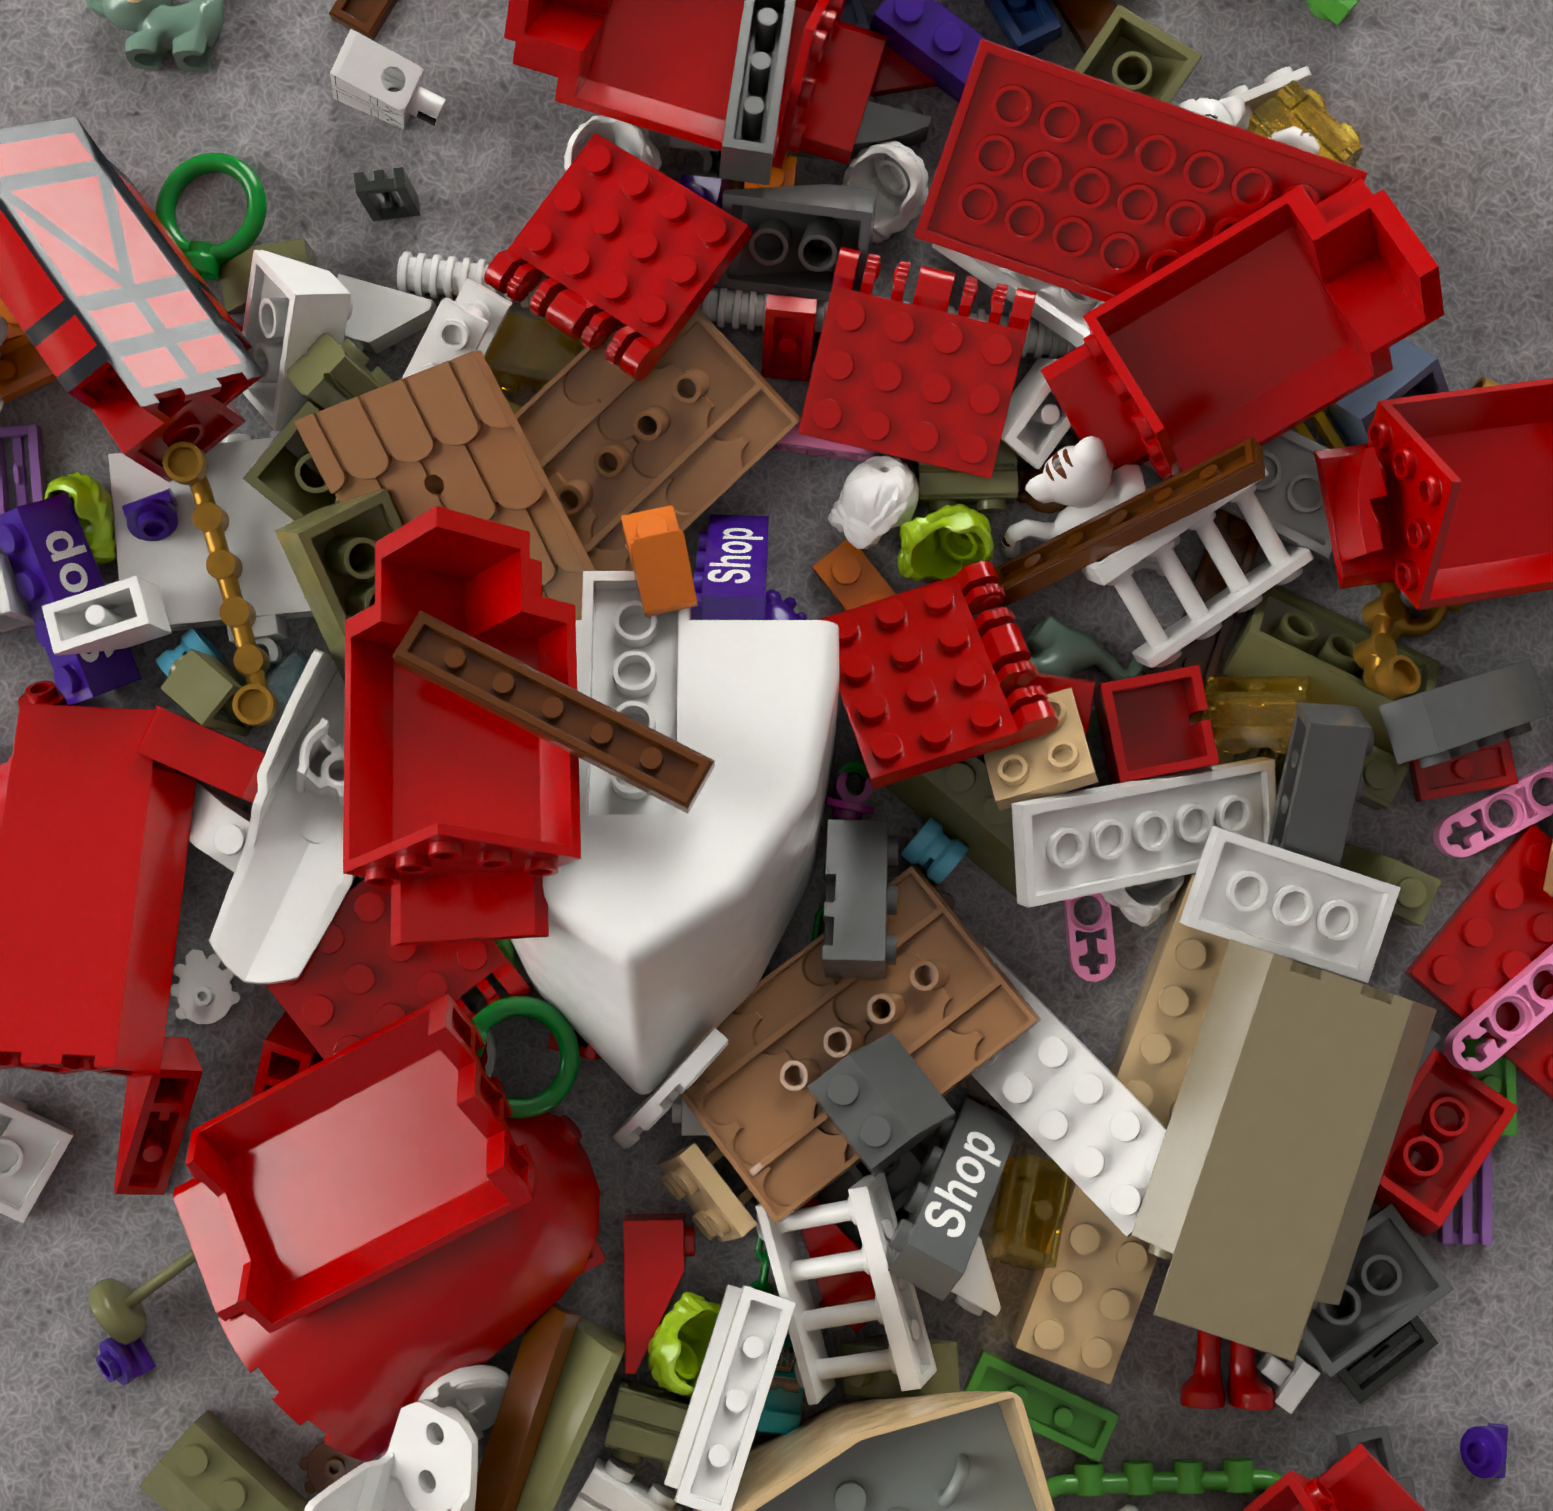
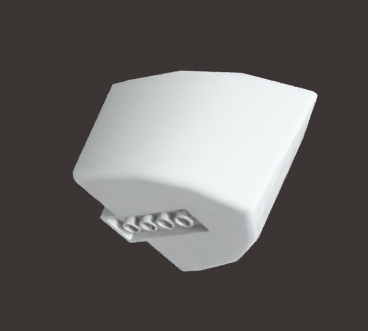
M583 571L582 620H576L577 690L715 760V767L687 814L579 758L581 859L559 867V872L555 875L543 877L544 896L548 903L549 937L511 939L534 989L550 1005L565 1016L572 1028L633 1091L645 1095L654 1091L687 1057L713 1027L717 1028L756 989L812 879L825 809L824 803L827 797L834 758L839 692V627L833 622L823 620H690V608L645 617L634 571Z

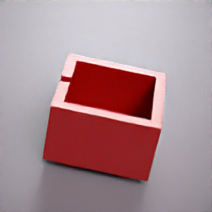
M1199 665L1101 683L1095 687L1093 699L1111 785L1219 764L1211 720H1203L1194 724L1190 723L1189 715L1208 709Z

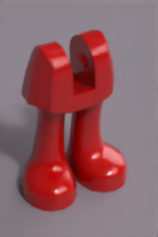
M1197 1329L1196 1360L1193 1374L1182 1384L1180 1390V1404L1182 1406L1196 1409H1218L1225 1406V1392L1220 1366L1221 1337ZM1230 1340L1227 1403L1233 1407L1246 1410H1270L1276 1408L1273 1387L1260 1379L1257 1374L1255 1349Z

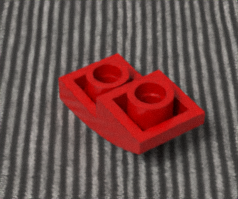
M1374 446L1365 448L1342 459L1339 467L1334 511L1337 542L1342 563L1359 559L1384 549L1381 540V522L1373 512L1371 502L1388 496L1385 486L1386 473L1382 463L1377 458Z

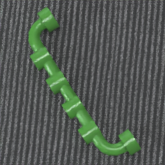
M1224 1458L1222 1459L1223 1470L1205 1471L1203 1470V1460L1175 1459L1173 1460V1471L1154 1472L1153 1461L1126 1460L1123 1461V1472L1104 1473L1103 1462L1078 1461L1073 1463L1074 1474H1061L1050 1477L1046 1481L1053 1502L1054 1499L1061 1495L1092 1497L1119 1493L1128 1495H1151L1161 1492L1200 1494L1205 1491L1249 1493L1255 1490H1267L1283 1475L1276 1471L1253 1469V1459Z

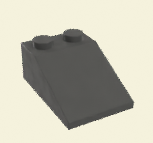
M833 184L724 190L722 210L746 223L752 232V236L717 281V287L829 301L841 247L861 251L853 291L860 292L867 259L872 248L878 190Z
M1392 1203L1368 1216L1340 1304L1319 1302L1317 1309H1311L1299 1346L1312 1365L1322 1375L1327 1377L1335 1375L1454 1290Z

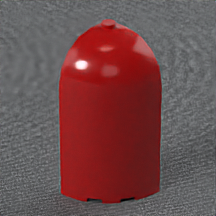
M546 1112L527 1119L505 1118L515 1144L518 1147L526 1144L533 1159L534 1200L270 1334L254 1318L248 1317L244 1312L227 1321L220 1317L218 1318L228 1340L247 1370L252 1373L256 1369H260L278 1391L272 1400L300 1426L309 1420L326 1433L324 1436L326 1445L352 1458L370 1462L390 1445L402 1407L417 1402L424 1390L441 1376L458 1368L484 1365L562 1297L584 1270L599 1230L600 1190L589 1157L579 1141L582 1138L581 1131L566 1115L559 1117Z

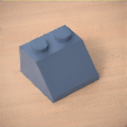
M1403 339L1389 347L1393 370L1329 407L1337 429L1351 446L1368 443V428L1373 422L1378 401L1449 392L1437 357Z

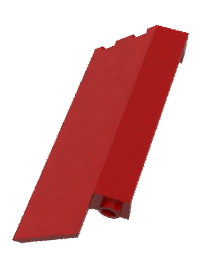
M41 704L19 705L12 757L8 758V762L0 764V1070L16 1067L56 1074L92 1071L131 1078L160 1074L196 779L177 774L178 770L165 764H153L154 759L136 751L154 710Z
M448 994L192 1130L185 1165L194 1178L176 1187L173 1199L216 1314L224 1321L244 1312L248 1317L254 1318L270 1334L534 1200L533 1159L527 1145L523 1144L518 1147L510 1133L505 1118L513 1115V1112L498 1076L489 1078L484 1071L477 1051L484 1048L485 1045L477 1027Z

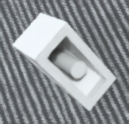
M338 274L337 279L351 293L353 304L352 315L346 323L343 342L347 339L351 340L362 352L365 350L378 354L429 326L437 310L433 300Z
M1038 358L1011 395L1001 440L1035 469L1041 468L1071 427L1069 420L1040 371L1058 359Z
M137 575L42 606L54 654L58 656L125 649L172 634L160 587Z
M196 780L189 841L195 847L235 872L246 844L251 816Z

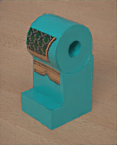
M786 1334L756 1431L787 1434L800 1426L803 1388L800 1387L796 1379V1357L790 1335Z

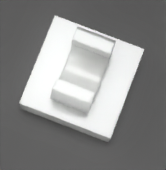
M276 614L256 617L255 623L251 627L257 647L266 646L269 650L270 662L274 664L280 663L282 660V650L275 641L288 639L285 619ZM227 625L229 642L235 644L231 627Z
M1265 1352L1256 1364V1367L1261 1370L1260 1372L1273 1381L1270 1386L1274 1389V1402L1290 1414L1293 1413L1321 1374L1298 1354H1296L1294 1362L1288 1360L1285 1364L1276 1356Z

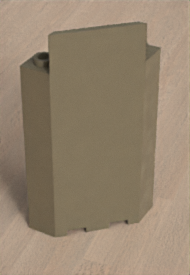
M1230 939L1131 1234L1150 1243L1149 1253L1171 1261L1153 1313L1154 1315L1294 1362L1311 1309H1317L1319 1302L1340 1304L1437 1009Z

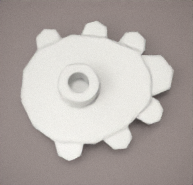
M192 949L185 956L186 966L184 964H177L174 968V974L180 978L179 983L172 984L170 989L171 995L178 997V1004L180 1006L175 1010L176 1017L180 1020L187 1018L197 1024H212L226 1016L230 1007L239 1002L240 995L238 992L232 991L230 981L234 974L228 968L222 971L218 967L221 960L216 954H212L206 959L203 951Z

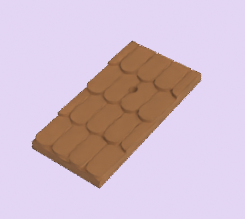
M697 308L643 380H635L621 371L618 365H612L605 360L607 346L613 340L617 331L623 328L617 325L607 340H604L600 348H597L595 351L585 347L514 414L596 571H633L622 528V515L673 505L679 529L686 530L801 421V417L783 400L763 376L750 365V362L699 308ZM649 416L655 419L657 429L649 426Z
M471 351L404 379L293 421L330 493H335L339 502L380 489H387L402 526L433 507L440 506L529 531L530 558L542 561L543 597L574 604L576 620H582L583 571L596 570L481 351Z
M911 866L888 884L897 885V915H887V934L897 935L896 965H886V979L826 978L822 962V945H825L824 932L762 979L756 989L716 1028L728 1039L727 1042L729 1044L697 1080L680 1095L775 1224L782 1222L793 1212L798 1211L846 1171L851 1170L861 1162V1159L813 1099L807 1087L840 1060L892 1032L944 1097L1042 1020L917 866ZM887 1001L891 1007L889 1015H886L884 1007Z

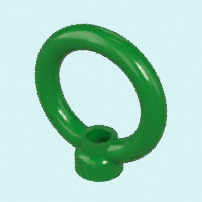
M204 153L181 163L163 183L156 202V216L181 248L189 262L202 279L213 281L219 280L221 264H225L247 251L253 245L263 228L267 212L265 190L256 172L241 159L224 153ZM207 173H224L236 179L243 187L247 199L246 216L239 230L230 239L218 245L204 241L187 240L179 231L176 222V205L184 188L195 178Z
M512 996L499 999L487 1005L471 1021L477 1027L484 1045L486 1044L489 1030L500 1021L510 1017L524 1016L533 1018L543 1023L553 1033L560 1052L559 1068L554 1080L545 1090L527 1098L506 1096L513 1115L507 1118L527 1119L550 1111L568 1095L578 1074L580 1050L571 1024L559 1010L537 998ZM484 1048L477 1051L479 1059L482 1055Z

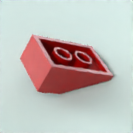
M1433 1049L1414 1077L1373 1202L1381 1208L1392 1203L1409 1228L1423 1238L1441 1228L1519 1107L1469 1072L1455 1068L1449 1063L1446 1056Z

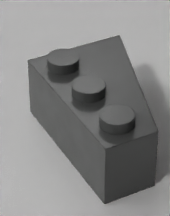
M828 820L825 872L826 902H824L825 945H822V962L826 978L886 979V965H896L897 935L887 934V915H897V885H888V866H898V836H889L888 820Z

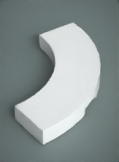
M713 1027L657 1089L640 1103L611 1138L623 1149H628L639 1140V1135L643 1130L648 1131L669 1110L677 1096L688 1089L729 1044L727 1042L728 1039Z

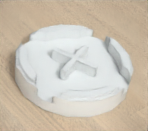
M473 1365L458 1368L441 1376L428 1386L418 1401L427 1399V1401L441 1408L447 1406L455 1407L462 1413L465 1420L468 1419L477 1440L484 1437L482 1431L495 1423L509 1376L506 1372L495 1366Z

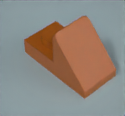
M673 505L622 515V528L645 617L697 606L686 540L683 530L679 529Z

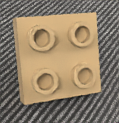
M1072 688L1048 694L1049 699L1047 701L1052 704L1058 719V725L1053 731L983 754L994 799L999 811L1012 808L1011 803L1064 794L1066 791L1098 782Z
M693 1143L673 1152L658 1164L664 1173L661 1177L662 1183L675 1199L680 1201L684 1198L695 1213L692 1216V1221L708 1240L715 1238L718 1243L742 1238L757 1225V1222L743 1206L754 1197L753 1193L746 1185L734 1194L712 1165L724 1154L717 1145L704 1155L697 1145Z

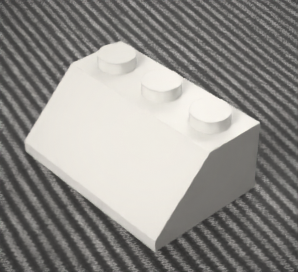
M253 250L242 333L252 345V348L248 350L249 354L265 375L245 390L243 394L275 431H281L307 400L286 377L287 370L302 355L306 356L308 354V349L322 334L329 333L342 345L344 343L346 323L352 315L353 304L351 293L330 271L265 250Z

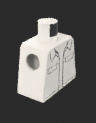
M350 29L330 72L333 99L401 129L405 128L411 115L436 126L447 99L423 88L424 69ZM390 88H398V89H400V91H398V92H391V91H388V89H390Z

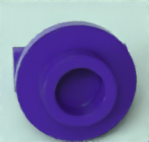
M170 488L122 506L129 532L140 540L159 541L165 539L178 526L176 511L178 505Z
M110 1337L99 1344L100 1355L96 1357V1362L101 1373L109 1382L117 1380L120 1384L127 1385L136 1377H140L156 1367L141 1339L132 1344L125 1345Z
M1488 1423V1426H1475L1464 1433L1460 1443L1461 1458L1466 1468L1473 1475L1479 1478H1505L1508 1426Z

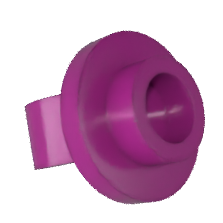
M839 772L833 784L834 791L839 799L826 797L824 803L825 805L833 806L832 816L846 820H861L863 813L873 815L874 807L862 805V802L866 801L873 792L870 779L863 778L860 792L856 795H851L845 788L847 773Z

